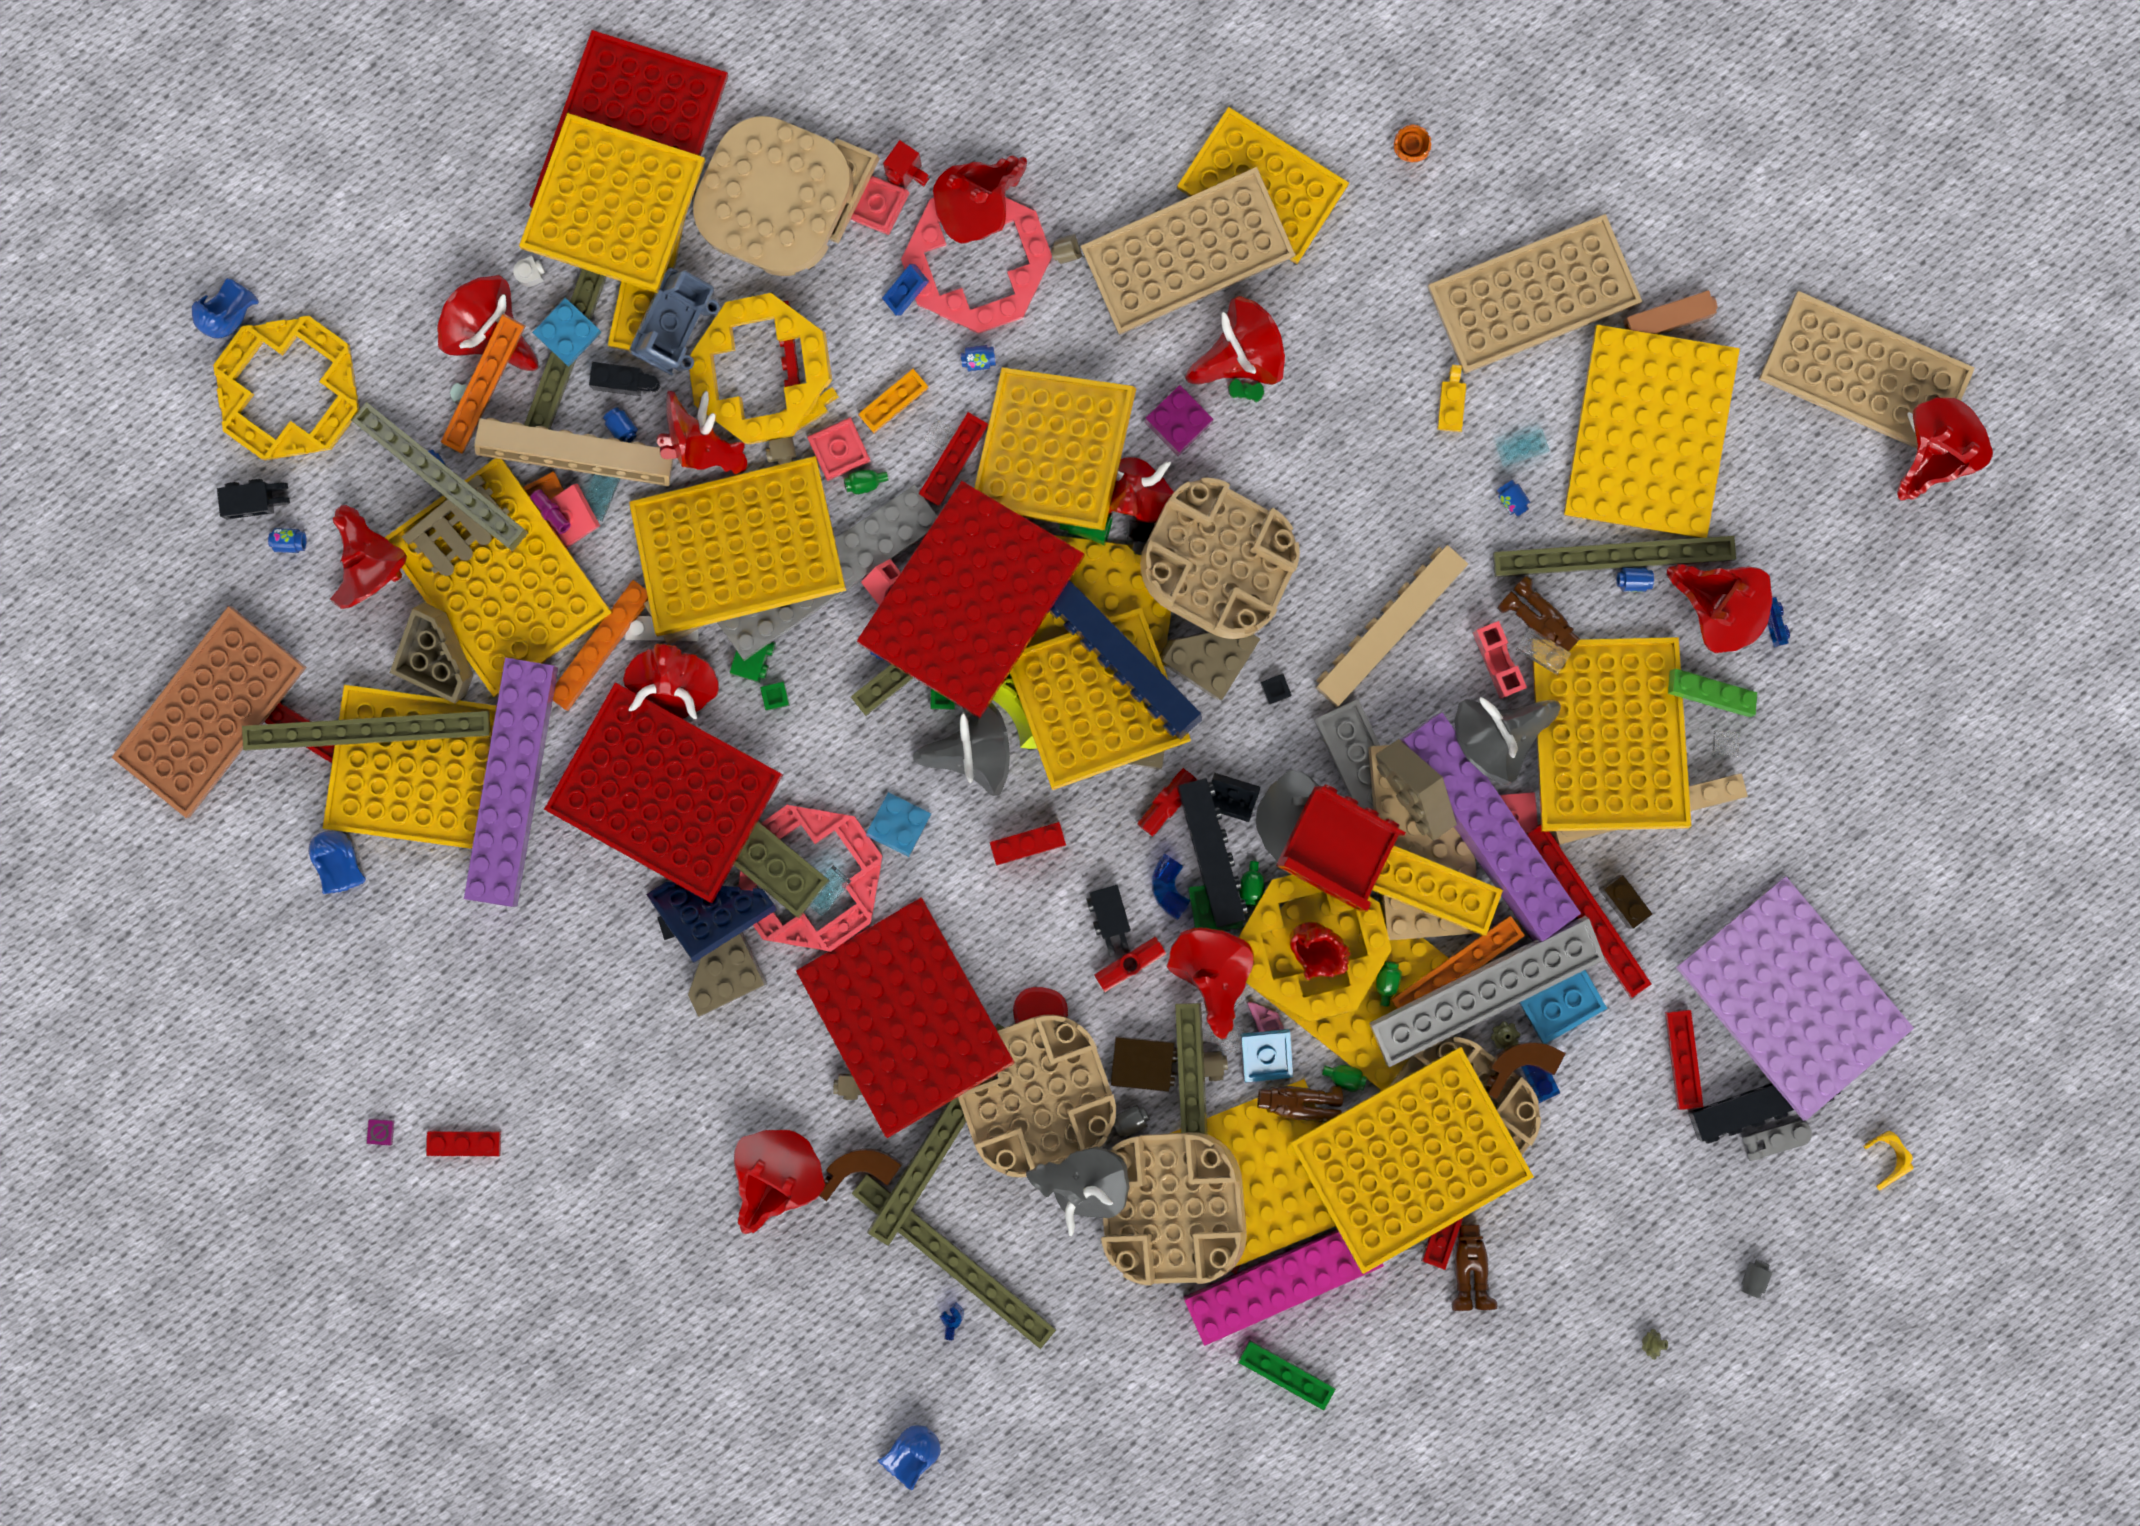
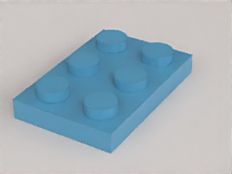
M1586 970L1519 1002L1542 1044H1547L1608 1009Z

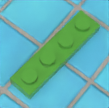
M1676 668L1670 671L1668 694L1747 717L1756 715L1757 692Z

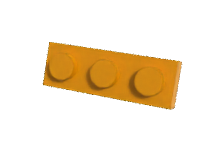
M912 369L863 409L858 416L875 434L928 390L929 387L918 373Z

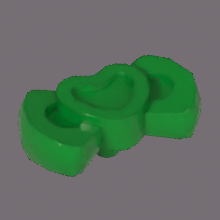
M1235 378L1228 386L1231 398H1246L1257 403L1265 394L1261 383L1254 385L1249 383L1242 384L1239 379Z

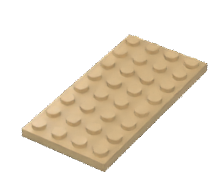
M1257 167L1081 246L1119 335L1295 257V253Z
M1606 214L1428 285L1429 292L1459 364L1462 365L1463 374L1642 303L1640 294Z
M1798 291L1793 298L1758 380L1917 449V438L1910 424L1908 412L1913 414V410L1918 404L1937 397L1956 398L1961 401L1975 368Z
M1389 745L1368 747L1374 810L1379 813V818L1385 821L1386 819L1395 821L1400 825L1399 829L1406 832L1404 836H1398L1394 846L1477 879L1475 857L1454 827L1434 841L1427 834L1422 835L1406 807L1402 806L1398 801L1397 794L1387 779L1379 773L1376 754ZM1381 894L1383 918L1389 940L1477 934Z

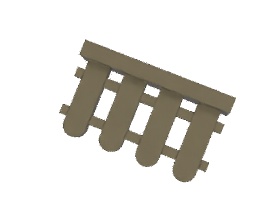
M476 475L468 482L470 486L506 515L510 512L507 507L502 510L490 495L494 492L490 488L485 490L482 487L486 482L480 475ZM447 499L403 535L402 538L407 544L415 543L418 546L414 550L417 554L423 552L434 565L431 568L434 574L439 571L444 576H450L455 570L451 562L452 559L458 556L461 560H470L473 557V550L469 545L475 540L481 545H488L492 540V535ZM453 512L455 516L448 521L445 517ZM459 521L471 534L466 540L453 527ZM433 527L436 532L429 537L426 532ZM440 536L453 550L447 556L434 543Z

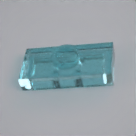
M1543 429L1496 444L1503 467L1550 452Z
M594 475L585 498L597 520L603 522L621 478Z
M834 865L824 875L830 881L810 905L821 917L851 883V880Z

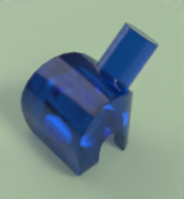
M957 1302L951 1305L952 1307L949 1309L952 1316L948 1315L946 1311L939 1316L945 1326V1340H954L955 1329L959 1327L964 1319V1310Z

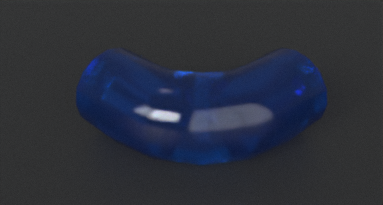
M1163 854L1152 874V893L1157 904L1168 915L1178 920L1191 901L1180 894L1175 886L1176 878L1184 866L1168 855Z

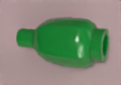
M867 469L850 473L848 478H844V485L847 493L852 492L859 495L871 492L878 487L879 483L889 480L887 472L876 473L873 470Z
M1257 861L1249 862V871L1243 874L1240 883V897L1249 906H1257L1264 891V878L1258 872L1259 862Z
M1385 961L1384 966H1382L1377 975L1376 988L1381 995V1006L1389 1007L1391 997L1399 990L1402 972L1398 968L1399 963Z
M1338 1065L1335 1068L1325 1066L1322 1075L1330 1077L1336 1086L1350 1092L1363 1091L1367 1081V1077L1363 1076V1072L1360 1069L1347 1065Z

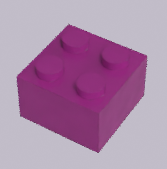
M1181 385L1145 418V424L1177 457L1213 423V418Z

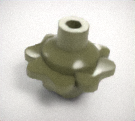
M1503 1021L1499 1026L1493 1027L1492 1030L1495 1034L1491 1035V1039L1495 1042L1497 1049H1506L1519 1044L1517 1039L1521 1034L1516 1030L1514 1023L1508 1025L1506 1021Z
M1655 1329L1647 1332V1335L1642 1339L1643 1351L1653 1360L1660 1356L1661 1350L1668 1349V1341L1662 1340L1661 1334L1657 1333Z

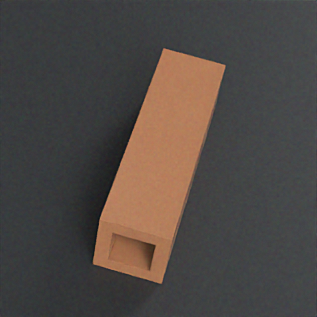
M1708 290L1629 316L1623 323L1627 330L1659 335L1713 317L1717 313V301Z

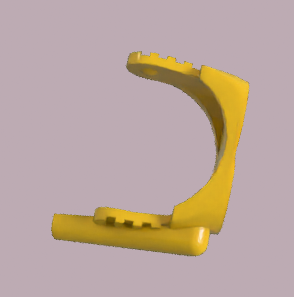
M1886 1131L1863 1145L1864 1149H1868L1876 1142L1883 1141L1895 1150L1897 1157L1896 1167L1886 1179L1876 1186L1879 1191L1914 1168L1911 1164L1913 1161L1911 1153L1892 1131Z

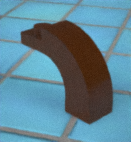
M1527 1042L1510 1046L1501 1051L1490 1062L1487 1068L1496 1073L1494 1076H1489L1484 1088L1487 1089L1486 1092L1489 1097L1497 1099L1511 1073L1525 1065H1532L1550 1075H1555L1566 1053L1542 1043Z
M862 1148L849 1151L834 1160L826 1169L833 1177L827 1176L825 1178V1187L819 1196L827 1202L842 1180L856 1172L870 1173L888 1185L903 1163L892 1155L878 1149Z

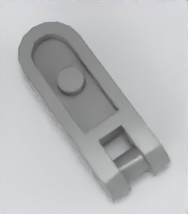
M1794 1121L1743 1136L1742 1139L1744 1144H1747L1749 1153H1747L1749 1161H1754L1807 1144L1811 1140L1812 1130L1806 1123ZM1757 1141H1763V1149H1758Z

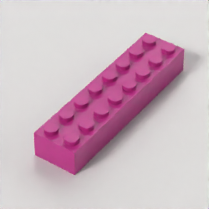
M1335 1229L1184 1296V1301L1204 1346L1382 1268L1384 1265L1382 1263L1362 1274L1338 1229Z

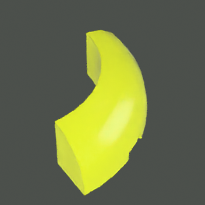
M1009 673L992 700L1004 708L1012 718L1019 734L1020 748L1037 749L1012 676Z

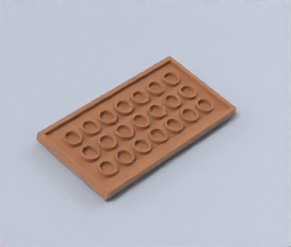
M228 606L111 758L185 818H190L243 750L242 726L262 725L307 667L236 609Z

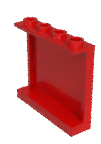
M1326 784L1324 786H1316L1276 866L1352 908L1368 912L1371 902L1368 901L1371 891L1398 836H1404L1406 832L1399 829L1400 825L1390 819L1385 821L1379 818L1377 811L1368 807L1365 809L1358 806L1359 802L1349 796L1343 798L1338 795V790Z

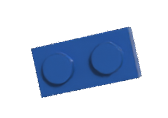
M909 264L882 299L896 316H901L929 283V280L916 264Z

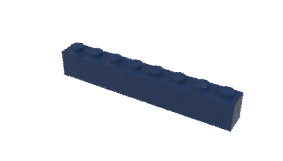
M1069 580L1049 612L1056 619L1060 617L1065 622L1063 625L1070 634L1074 635L1076 633L1082 639L1080 643L1088 652L1093 650L1098 655L1096 658L1105 669L1109 667L1114 672L1113 676L1122 686L1126 684L1131 689L1130 694L1137 702L1143 701L1148 706L1146 710L1154 719L1160 718L1165 723L1163 727L1172 737L1176 735L1181 740L1202 721L1201 712Z

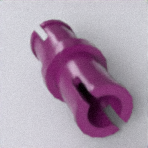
M536 490L530 496V499L541 511V516L544 520H548L559 534L568 531L571 524L562 515L559 506L556 503H552L543 490Z

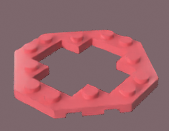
M1005 197V224L1014 221L1029 264L1007 272L1015 293L1014 295L970 310L962 288L939 296L925 257V252L946 245L939 225L940 220L936 214L934 198H931L901 258L904 269L909 264H916L929 280V283L915 298L917 305L978 334L1024 318L1052 259V254L1036 211Z
M786 805L761 823L780 840L802 825L814 844H817L835 831L862 869L843 883L856 902L850 909L818 931L805 913L800 918L795 917L783 925L775 912L753 925L763 940L831 952L871 924L883 855L871 838L866 836V831L855 816ZM740 871L738 887L741 890L753 891V888H757V884Z

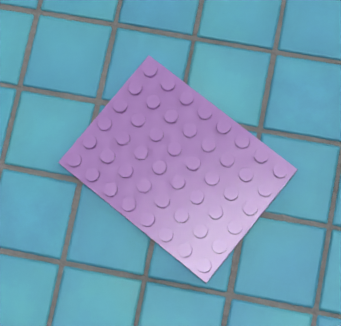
M1787 877L1781 879L1676 967L1803 1121L1809 1119L1914 1029Z

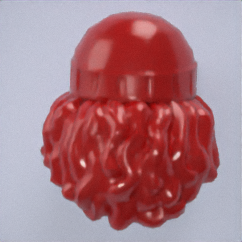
M1312 921L1299 924L1293 929L1290 934V947L1297 961L1302 965L1304 976L1307 980L1320 975L1334 977L1335 975L1344 974L1348 970L1349 956L1351 955L1349 947L1345 945L1342 938L1334 933L1332 929Z

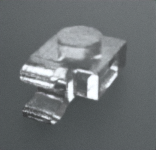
M1233 1027L1226 1039L1218 1038L1213 1031L1203 1030V1041L1217 1043L1216 1050L1241 1053V1034L1244 1033V1029Z

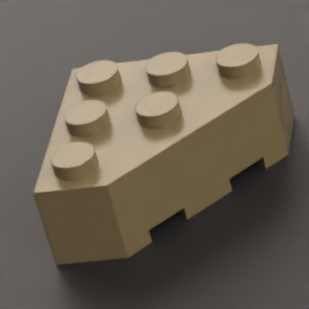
M425 602L412 608L390 673L456 703L466 696L473 673L447 614Z
M1207 631L1169 640L1159 656L1165 667L1214 699L1223 700L1260 641V638L1253 634L1245 638L1228 639Z
M1400 739L1376 754L1379 773L1387 779L1397 794L1398 801L1402 806L1406 807L1422 835L1427 834L1434 841L1457 825L1443 777Z
M743 932L700 959L688 993L698 1017L767 985Z

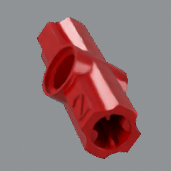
M1182 768L1172 779V782L1167 787L1165 786L1154 799L1153 805L1139 820L1137 825L1153 837L1164 825V822L1171 818L1182 805L1177 785L1198 779Z
M1155 936L1098 971L1094 976L1103 991L1107 992L1166 955V952ZM1132 957L1137 961L1135 970L1127 971L1124 969L1123 962L1126 958Z

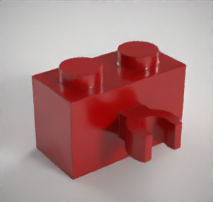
M899 140L883 162L885 174L888 177L887 181L906 189L912 179H914L924 187L929 181V175L920 169L922 167L920 153Z

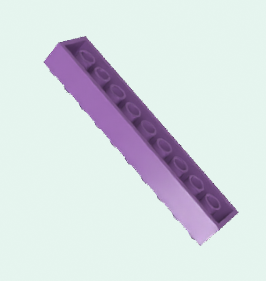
M505 658L464 899L509 907L518 906L558 667L554 665Z
M1443 712L1434 715L1400 739L1443 777L1457 823L1454 828L1494 886L1503 890L1501 896L1532 941L1539 940L1543 942L1581 914L1487 776L1467 759L1458 744L1456 731Z

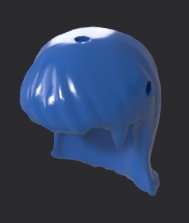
M227 278L218 294L210 301L204 303L208 295H205L193 303L192 320L195 327L203 334L216 339L224 338L236 331L241 325L247 309L252 305L258 304L259 300L250 290Z
M328 830L315 835L311 839L308 852L311 862L320 876L323 894L347 891L366 881V878L358 868L354 847L345 834L336 830Z
M921 1425L911 1426L901 1433L890 1451L877 1461L886 1471L903 1483L907 1489L914 1490L920 1475L933 1465L940 1456V1441L929 1428Z

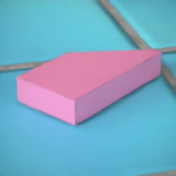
M1251 1001L1247 1002L1259 1032L1284 1029L1277 1012Z

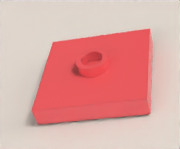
M871 176L851 220L889 235L908 198L909 191Z
M851 417L807 437L827 482L871 462Z
M578 484L571 485L551 499V502L559 506L560 512L571 524L568 531L559 534L548 521L566 548L600 527Z
M1535 792L1500 795L1525 833L1538 826Z

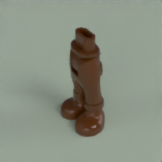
M1528 576L1524 577L1515 586L1513 591L1525 598L1541 616H1538L1526 604H1523L1512 591L1503 599L1497 609L1501 613H1506L1510 610L1515 611V615L1521 618L1540 638L1555 644L1556 648L1560 646L1568 653L1580 638L1573 633L1574 628L1570 627L1565 617L1551 603L1541 597V594L1537 591L1534 592L1532 579Z
M1294 1086L1270 1087L1269 1090L1259 1089L1257 1108L1267 1109L1268 1113H1274L1284 1118L1300 1121L1327 1122L1342 1113L1341 1110L1303 1105V1103H1315L1337 1108L1341 1107L1343 1104L1342 1088L1338 1086H1331L1328 1092Z
M1461 1225V1236H1457L1459 1242L1455 1255L1456 1285L1459 1293L1457 1298L1452 1301V1310H1473L1470 1294L1471 1270L1474 1273L1475 1309H1498L1497 1301L1489 1297L1487 1290H1489L1488 1256L1484 1242L1481 1240L1483 1236L1480 1235V1225Z

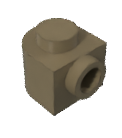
M1075 233L1056 239L1054 246L1051 247L1053 259L1055 261L1058 260L1060 264L1078 260L1082 257Z
M792 437L768 441L770 448H765L768 463L778 462L781 465L793 462L792 459L797 457Z
M1221 1051L1204 1052L1205 1077H1209V1081L1224 1080V1070H1228L1227 1056H1222Z
M839 1074L838 1080L834 1079L833 1094L843 1096L844 1100H857L858 1095H862L852 1074Z

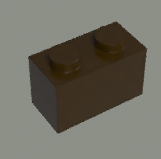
M1624 875L1616 876L1599 889L1628 929H1634L1652 915V912Z

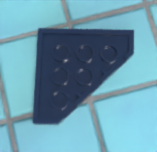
M669 881L646 894L693 963L777 910L765 891L759 888H753V891L741 890L740 887L722 886L713 903Z

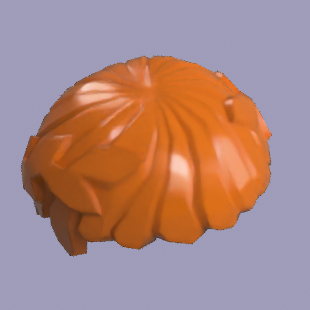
M1411 124L1398 131L1394 139V151L1400 159L1413 163L1428 157L1431 150V137L1426 129Z

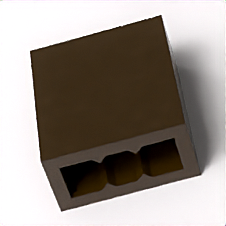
M1115 1036L1111 1086L1169 1092L1170 1086L1174 1087L1176 1072H1171L1172 1062H1177L1178 1052L1177 1048L1174 1047V1042Z

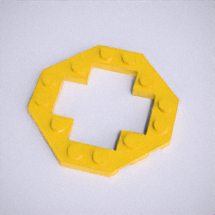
M772 293L725 302L689 355L694 360L693 367L689 369L694 405L699 408L702 395L707 391L709 394L707 415L709 416L714 413L717 423L748 445L794 436L804 417L809 415L818 402L817 398L832 381L826 333ZM774 319L778 341L800 338L806 383L784 387L787 411L745 419L742 397L737 396L719 400L713 355L736 351L733 327Z
M303 316L292 320L284 319L266 322V324L255 326H242L213 364L218 386L219 408H221L223 432L264 461L332 450L352 423L351 419L360 410L350 345L310 316ZM298 337L333 362L319 382L338 396L310 434L292 421H289L278 438L274 439L241 415V412L254 394L236 382V379L263 343L283 356Z
M1288 875L1273 879L1238 937L1247 941L1254 953L1252 971L1248 976L1249 986L1309 1022L1357 1010L1392 951L1380 903L1369 897L1368 901L1371 902L1368 912L1356 910L1368 956L1349 961L1347 974L1351 986L1303 998L1297 974L1273 980L1261 933L1284 928L1279 908L1280 903L1323 892L1294 875ZM1326 893L1332 915L1354 910L1351 906Z

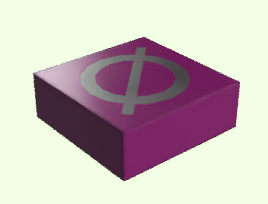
M369 1119L366 1144L393 1145L395 1121Z

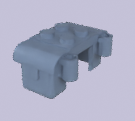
M671 267L668 268L659 292L654 294L636 332L629 353L673 376V368L677 371L691 369L694 365V360L691 356L685 355L687 351L685 346L699 315L710 316L719 311L718 302L710 300L714 287L685 270L679 272Z

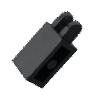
M592 362L589 386L594 391L641 397L642 391L656 393L661 387L659 380L655 376L644 374L640 368Z
M252 479L248 481L249 484L240 485L239 482H229L224 484L225 487L217 488L220 517L226 520L274 514V506L290 504V498L272 497V492L288 489V483L284 482L268 484L263 482V479Z
M1118 884L1089 892L1090 898H1086L1089 911H1095L1097 921L1093 922L1096 935H1102V938L1105 939L1109 956H1115L1114 945H1112L1110 937L1116 935L1120 936V944L1124 953L1130 952L1125 933L1130 932L1131 929Z

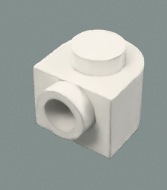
M529 256L515 264L513 273L521 285L531 287L544 282L542 274L545 273V270L540 260L536 261L533 256Z

